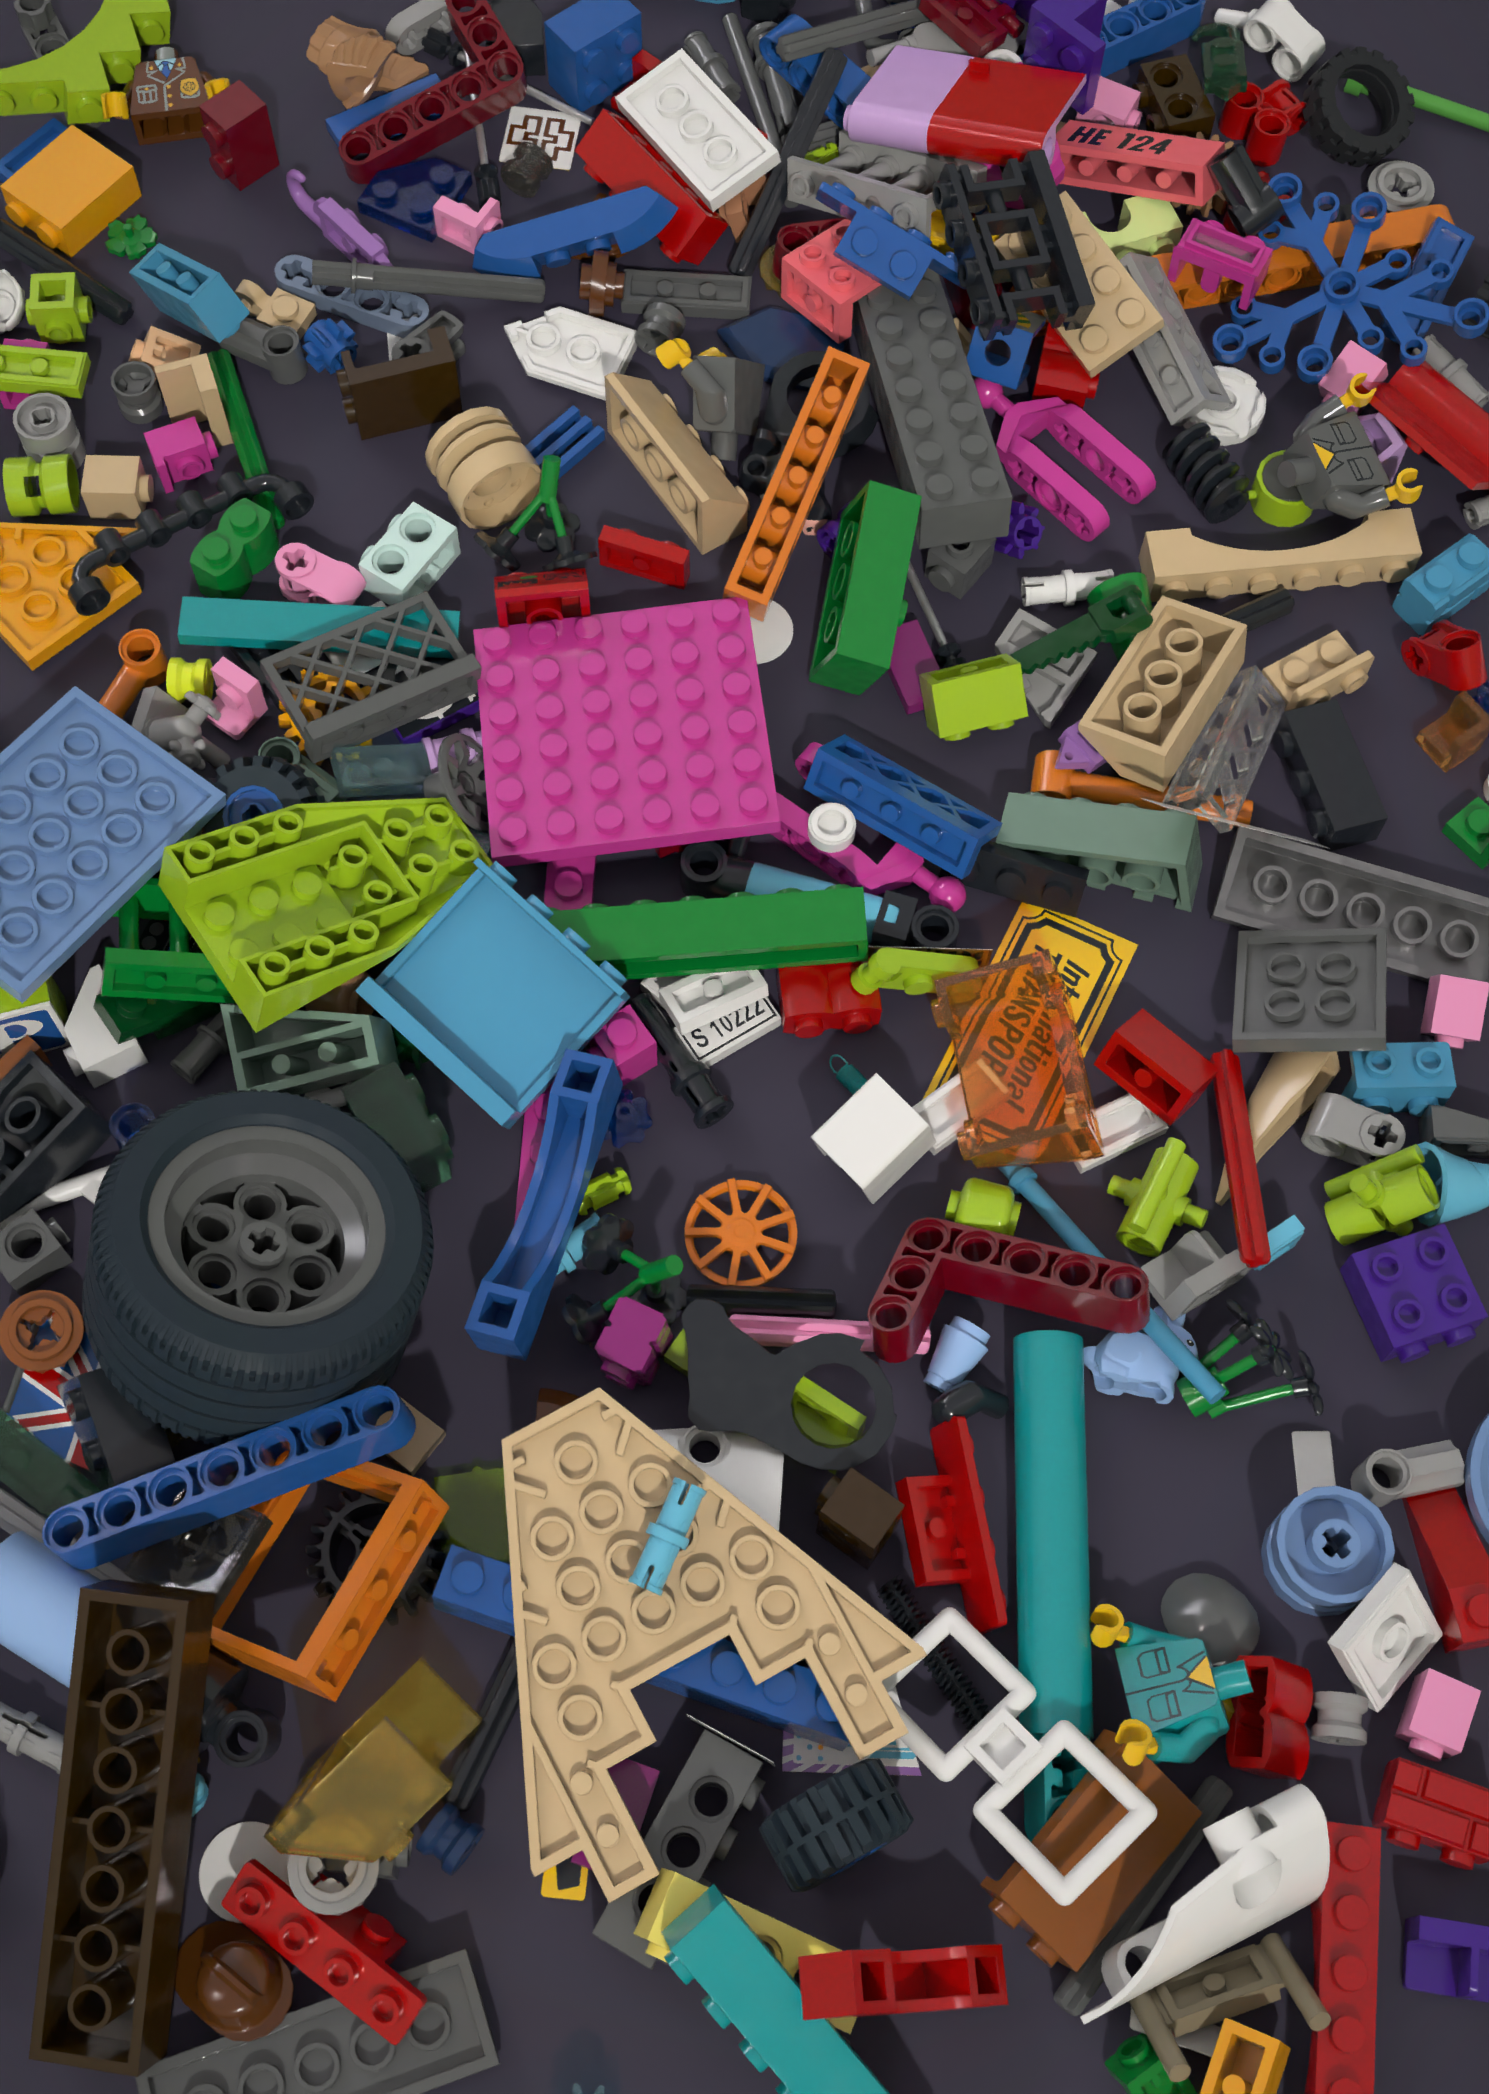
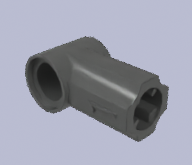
M246 317L241 321L240 328L235 334L223 339L219 343L220 347L229 351L230 354L269 370L273 380L280 384L289 385L297 383L306 376L308 371V363L305 360L306 357L299 335L290 326L278 325L268 327Z

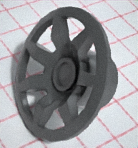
M462 733L447 736L439 747V771L425 778L423 791L425 798L445 797L458 816L467 825L481 832H489V822L480 820L481 810L488 817L487 798L483 797V794L486 793L485 780H480L478 776L484 769L482 746L470 736ZM453 744L456 759L449 755V751ZM467 746L475 749V752H478V754L474 757V759L469 765H467L470 757V752Z

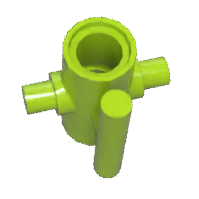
M1170 1137L1167 1139L1164 1147L1156 1149L1142 1180L1134 1177L1130 1181L1113 1175L1107 1189L1108 1194L1124 1199V1205L1129 1207L1116 1234L1117 1240L1128 1249L1144 1256L1157 1257L1160 1255L1173 1224L1181 1227L1183 1223L1202 1229L1208 1217V1210L1191 1204L1192 1199L1186 1197L1197 1175L1199 1166L1194 1159L1184 1153L1186 1144L1179 1139Z
M1417 1144L1324 1182L1325 1191L1331 1201L1325 1203V1215L1332 1233L1340 1244L1346 1246L1383 1230L1395 1232L1399 1236H1406L1413 1229L1411 1219L1439 1208L1440 1201L1436 1187L1426 1169L1421 1165V1163L1425 1162V1159Z

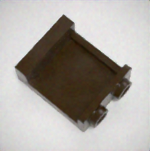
M444 325L427 329L429 352L361 368L354 367L349 350L340 352L343 369L336 370V375L342 397H345L342 398V403L348 425L357 423L362 440L448 420L463 413L456 362Z

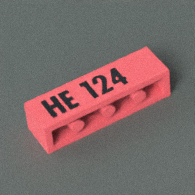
M1069 120L1056 133L1061 159L1065 166L1064 179L1059 184L1201 207L1219 189L1206 165L1225 150V142Z

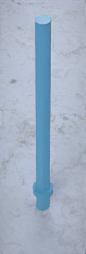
M1003 1150L994 1158L993 1163L1009 1180L1008 1186L1012 1188L1014 1194H1022L1072 1251L1106 1258L1036 1181L1038 1176L1031 1167H1023L1009 1150ZM1150 1307V1320L1143 1330L1210 1404L1216 1403L1226 1393L1224 1387Z

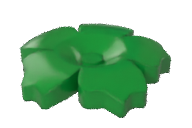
M138 214L134 218H128L126 224L117 219L109 223L108 236L110 240L106 241L105 245L111 254L119 257L127 254L129 260L139 259L147 253L146 248L156 245L158 236L151 227H148L147 219Z

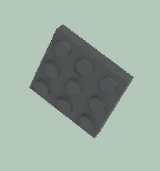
M1387 927L1238 931L1232 1030L1233 1053L1386 1051Z

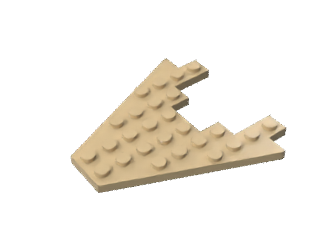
M600 1387L502 1439L530 1865L534 1877L583 1850L610 1903L660 1874L608 1768L657 1741L631 1689L728 1635L755 1685L805 1658L858 1760L869 1756L909 1733L882 1681L927 1656L923 1647ZM677 1477L687 1481V1484H689L681 1505L684 1503L691 1484L702 1488L707 1493L702 1498L685 1536L690 1540L686 1550H679L662 1589L663 1593L660 1596L645 1589L654 1567L644 1588L628 1580L632 1576L650 1535L646 1533L647 1527L650 1522L656 1523L673 1484V1478Z

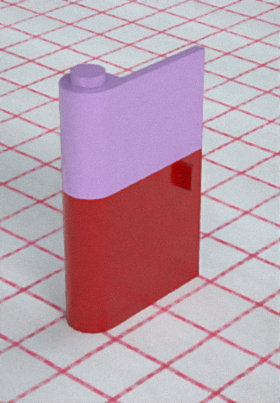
M896 45L854 100L853 104L847 106L843 118V127L848 132L850 140L854 142L1003 167L1006 166L1009 159L1017 158L1018 163L1023 162L1028 151L1044 149L1049 166H1051L1055 151L1056 126L1085 85L1086 74Z

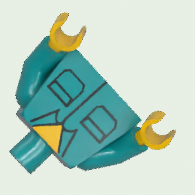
M1110 1604L1098 1605L1090 1617L1092 1623L1100 1624L1096 1625L1090 1634L1095 1646L1107 1648L1115 1640L1119 1641L1120 1648L1115 1649L1131 1719L1124 1720L1121 1723L1114 1740L1118 1744H1126L1122 1758L1130 1766H1137L1142 1763L1145 1755L1155 1765L1161 1762L1184 1764L1195 1762L1218 1737L1226 1734L1230 1729L1222 1700L1254 1692L1244 1659L1213 1667L1204 1641L1201 1639H1190L1165 1633L1129 1621L1124 1624V1618L1120 1610Z

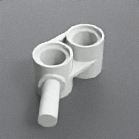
M1267 0L1259 9H1253L1250 12L1219 8L1216 11L1215 24L1243 29L1246 42L1254 50L1263 53L1274 49L1275 52L1272 56L1273 68L1282 79H1286L1289 82H1296L1301 79L1325 51L1323 36L1295 10L1288 0Z

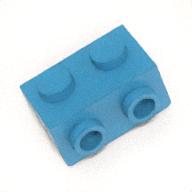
M1447 1042L1386 1043V1051H1349L1352 1076L1342 1096L1384 1114L1389 1112H1409L1412 1116L1421 1117L1429 1105L1445 1106L1457 1087L1450 1045Z

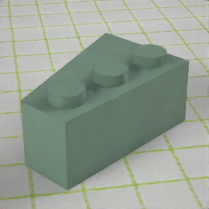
M220 1004L238 1091L255 1089L257 1091L267 1090L272 1092V1090H275L279 1093L289 1092L292 1095L294 1093L301 1095L400 1069L392 1027L386 1019L364 1014L296 1010L256 1033L238 1005Z

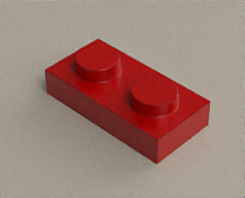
M603 526L598 538L600 565L682 590L685 589L690 577V550L681 548L674 542H661L640 536L630 529Z

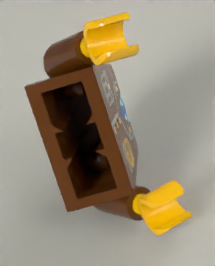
M162 47L156 50L154 54L155 61L140 62L135 66L134 79L128 81L122 92L112 91L101 94L104 119L111 117L117 119L131 118L139 145L203 138L201 127L204 124L199 106L229 87L230 82L228 78L215 79L207 71H199L194 58L190 56L179 58V53L174 48Z

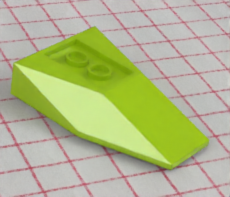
M445 797L294 804L164 847L158 885L257 1033L396 954L419 933L477 870L473 863L477 858L482 860L488 867L493 863Z

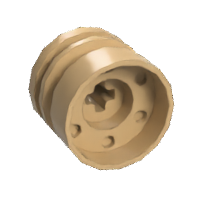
M485 406L472 408L460 413L442 425L429 441L425 452L426 464L431 473L437 478L440 487L447 492L448 500L460 519L469 528L485 530L510 522L522 514L539 493L541 468L530 451L521 443L520 436L512 428L511 422L500 409Z

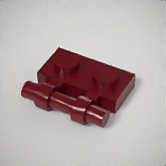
M921 0L918 8L973 57L981 58L1004 44L1007 33L1014 39L1019 37L1025 28V25L1015 17L1016 11L1007 3L1000 4L997 0Z

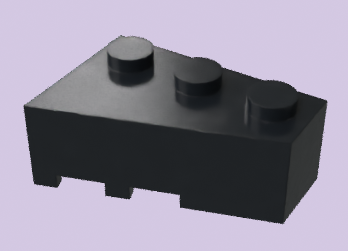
M102 1368L78 1375L56 1386L81 1444L85 1463L89 1471L94 1474L100 1491L176 1462L165 1429L161 1427V1423L153 1422L151 1417L144 1416L142 1410L138 1411L134 1408L133 1404L126 1401L125 1396H122L118 1389L112 1385L111 1380H108ZM186 1490L176 1496L172 1506L182 1501ZM135 1510L125 1516L121 1526L131 1520Z

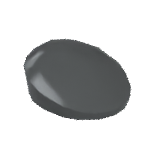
M1191 1573L1176 1579L1168 1587L1162 1598L1161 1616L1167 1632L1190 1639L1198 1638L1203 1640L1212 1665L1221 1666L1235 1662L1239 1655L1249 1656L1258 1643L1260 1626L1256 1610L1246 1596L1225 1579L1210 1574Z

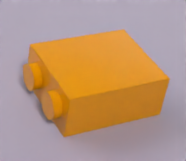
M74 125L68 127L0 185L7 204L5 211L9 218L19 227L23 228L26 226L35 232L47 247L51 249L56 247L70 258L77 254L102 232L109 223H112L142 196L133 166Z

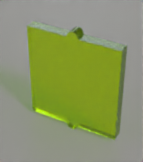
M476 1466L472 1469V1472L434 1477L436 1493L450 1506L439 1525V1529L447 1530L450 1540L446 1544L441 1545V1549L449 1552L451 1545H455L501 1562L510 1561L504 1469L482 1470L481 1467Z

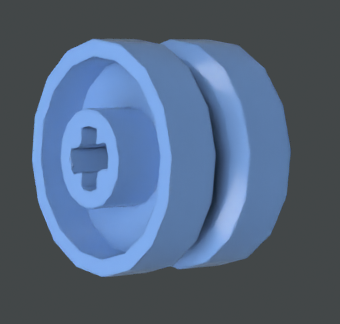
M1340 1486L1314 1487L1295 1497L1266 1529L1261 1548L1264 1575L1275 1594L1294 1610L1316 1617L1340 1615L1360 1604L1392 1566L1395 1554L1391 1528L1380 1509L1359 1492ZM1323 1547L1329 1550L1331 1557L1323 1551Z

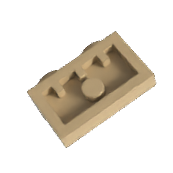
M1335 630L1263 668L1259 679L1284 711H1289L1329 701L1331 697L1342 691L1346 694L1356 691L1368 680L1369 676L1367 673L1375 657L1369 650L1357 656L1338 630Z

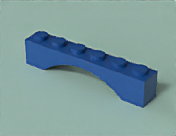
M565 1049L549 1094L541 1146L524 1203L503 1250L480 1283L464 1327L478 1349L526 1361L623 1087V1082L613 1059Z

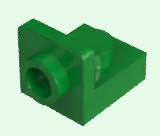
M1478 796L1451 818L1441 832L1479 868L1484 869L1489 864V806Z
M1144 2033L1126 2039L1118 2047L1116 2053L1104 2063L1110 2075L1123 2086L1127 2094H1197L1189 2078L1182 2082H1172L1169 2079L1147 2035Z

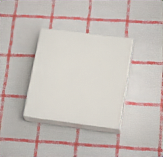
M1394 1562L1327 1643L1356 1693L1367 1697L1368 1707L1378 1713L1438 1642L1443 1632L1411 1572Z

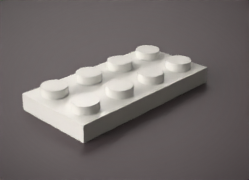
M682 48L615 97L619 110L712 212L781 163L778 150Z

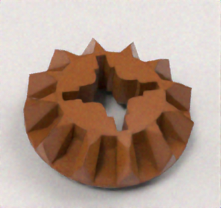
M37 1290L20 1296L9 1305L0 1321V1345L4 1354L22 1370L26 1369L43 1374L48 1370L64 1367L67 1361L80 1351V1344L85 1332L80 1310L67 1296L51 1290ZM51 1318L53 1321L50 1328L60 1341L43 1339L39 1345L34 1347L35 1337L28 1327L23 1324L26 1322L30 1325L42 1326L46 1320Z

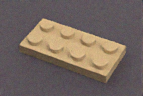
M1065 190L1059 196L1096 304L1082 329L1065 331L1063 323L1060 327L1054 329L1089 377L1093 378L1165 325L1161 315ZM1020 232L1004 234L993 242L1002 260L1028 257ZM1046 273L1044 277L1030 279L1033 289L1050 287ZM1046 309L1040 310L1049 321Z

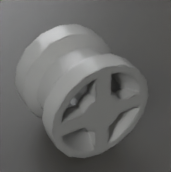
M1334 1691L1313 1693L1312 1705L1317 1710V1722L1311 1727L1312 1740L1346 1746L1367 1744V1732L1362 1727V1715L1368 1711L1367 1697Z

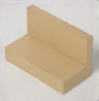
M207 353L154 367L172 423L195 416L197 423L208 420L216 448L233 443Z

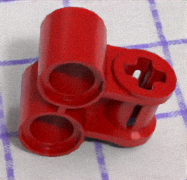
M1279 79L1263 90L1254 83L1240 81L1231 85L1227 92L1218 122L1219 130L1223 135L1233 140L1247 139L1245 151L1255 165L1268 167L1276 164L1282 154L1287 136L1294 135L1308 122L1304 120L1303 116L1306 102H1302L1290 91L1291 85L1286 79Z

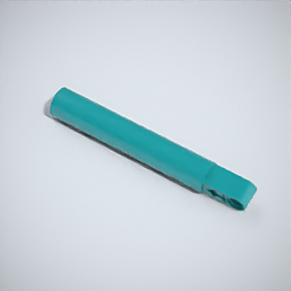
M1030 1331L1013 1338L1018 1671L1036 1689V1698L1019 1715V1723L1039 1741L1057 1722L1067 1720L1086 1738L1092 1740L1094 1739L1083 1338L1078 1334L1067 1331ZM1066 1748L1024 1787V1825L1030 1842L1051 1818L1053 1811L1060 1807L1088 1772ZM1052 1762L1061 1764L1062 1771L1058 1768H1053Z

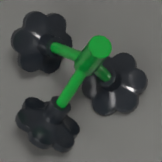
M543 456L539 493L510 528L506 526L497 538L491 537L481 530L473 537L491 558L512 572H515L521 566L520 562L512 555L511 548L520 539L518 533L524 526L526 538L536 542L539 550L552 552L557 548L558 556L549 564L542 566L543 572L597 557L596 551L584 552L575 549V533L580 529V520L575 514L568 513V509L564 504L557 502L556 497L561 458L558 456Z
M612 1213L603 1215L598 1221L597 1226L589 1228L584 1234L582 1244L586 1250L582 1256V1263L589 1270H598L604 1275H609L617 1269L619 1263L625 1264L628 1262L639 1269L636 1279L607 1301L600 1299L595 1304H592L590 1301H584L577 1294L572 1293L566 1297V1305L562 1307V1315L566 1322L572 1326L575 1338L583 1345H590L594 1350L604 1327L607 1326L605 1321L609 1319L618 1298H625L626 1296L663 1313L669 1326L676 1321L677 1312L686 1308V1290L680 1287L681 1278L679 1274L683 1271L681 1258L677 1255H670L650 1263L634 1254L631 1241L634 1232L633 1223L626 1218L619 1219Z

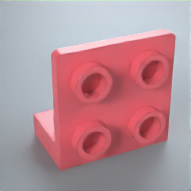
M843 219L782 257L781 298L838 344L851 337L853 303L881 286L877 281L833 255L851 223L848 219Z

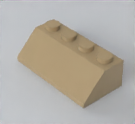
M614 372L604 376L609 434L700 553L704 555L746 532L748 510H750L746 494L739 486L733 487L726 478L724 468L715 455L709 456L705 451L694 427L691 424L685 425L680 419L676 406L670 396L666 393L662 395L650 380Z
M1161 596L1150 613L1153 617L1151 626L1137 633L1078 724V731L1121 777L1164 792L1244 663L1247 625Z

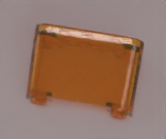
M1049 949L934 980L938 999L931 1000L933 1017L938 1029L946 1027L953 1040L968 1119L964 1120V1130L957 1132L958 1145L964 1161L971 1160L976 1168L1081 1162L1105 1156L1071 1001L1064 980Z

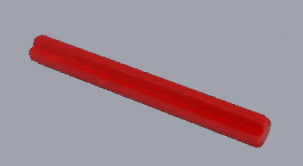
M1223 1049L1221 1052L1213 1053L1210 1057V1062L1220 1069L1213 1078V1086L1238 1250L1242 1263H1246L1248 1268H1257L1259 1265L1268 1264L1271 1259L1240 1060L1233 1053L1232 1049Z

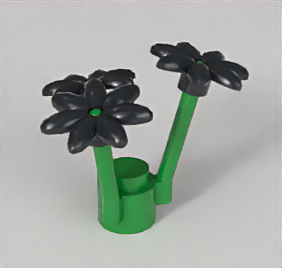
M1228 1299L1226 1301L1227 1308L1239 1321L1229 1329L1231 1334L1199 1361L1208 1369L1238 1342L1243 1345L1253 1337L1259 1345L1251 1349V1355L1220 1372L1216 1366L1208 1369L1226 1390L1224 1396L1230 1394L1225 1382L1256 1365L1264 1367L1271 1363L1277 1377L1284 1375L1290 1383L1225 1400L1221 1398L1216 1403L1210 1404L1192 1383L1183 1376L1176 1380V1384L1192 1414L1198 1417L1208 1411L1213 1419L1230 1410L1294 1395L1295 1399L1309 1396L1315 1416H1320L1324 1411V1404L1319 1394L1320 1387L1313 1381L1315 1370L1308 1355L1302 1350L1298 1351L1303 1375L1294 1377L1292 1367L1289 1364L1292 1361V1357L1284 1348L1279 1347L1281 1345L1279 1333L1271 1331L1269 1325L1262 1318L1255 1319L1256 1324H1253L1250 1313L1245 1312L1236 1301Z

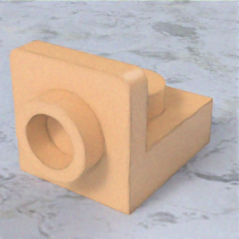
M150 326L144 341L135 340L128 362L139 361L146 363L155 373V366L199 355L201 345Z

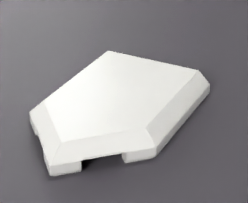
M561 306L544 311L543 317L522 324L521 320L504 325V330L527 376L605 401L604 376L611 372L624 375L637 349L635 342L637 330Z

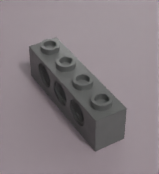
M704 1730L644 1838V1842L659 1871L661 1868L668 1869L710 1888L712 1882L703 1876L714 1857L722 1862L725 1860L739 1834L738 1830L731 1827L741 1806L749 1811L752 1810L766 1784L765 1780L758 1777L763 1762L708 1730ZM707 1787L720 1789L727 1798L725 1810L714 1817L701 1814L695 1805L697 1794ZM689 1837L698 1844L700 1855L692 1866L680 1868L673 1865L668 1859V1847L676 1838ZM658 1876L608 1903L592 1932L598 1939L651 1971L658 1960L665 1965H668V1963L645 1953L650 1941L635 1935L634 1931L642 1915L639 1908L640 1898L646 1890L653 1888Z

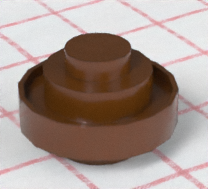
M594 249L593 263H582L579 299L589 300V315L604 317L605 306L613 307L614 298L623 299L625 272H617V263L609 262V251Z

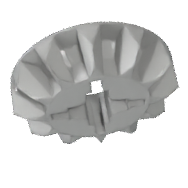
M1389 161L1379 165L1370 174L1366 185L1368 192L1379 193L1385 198L1387 210L1390 212L1428 206L1432 202L1435 192L1434 183L1430 175L1421 167L1406 161ZM1394 184L1400 192H1407L1406 197L1401 196L1397 191L1392 192Z
M334 1819L323 1821L307 1829L294 1844L287 1866L289 1885L298 1901L309 1910L318 1914L340 1916L361 1906L372 1889L377 1885L380 1858L372 1838L360 1826L346 1820ZM322 1847L328 1854L331 1853L337 1859L345 1854L348 1856L355 1851L349 1857V1862L343 1867L347 1875L345 1879L350 1884L346 1888L341 1882L338 1883L332 1877L324 1882L321 1880L314 1886L313 1883L320 1879V1874L326 1868L322 1861L324 1857L319 1852Z

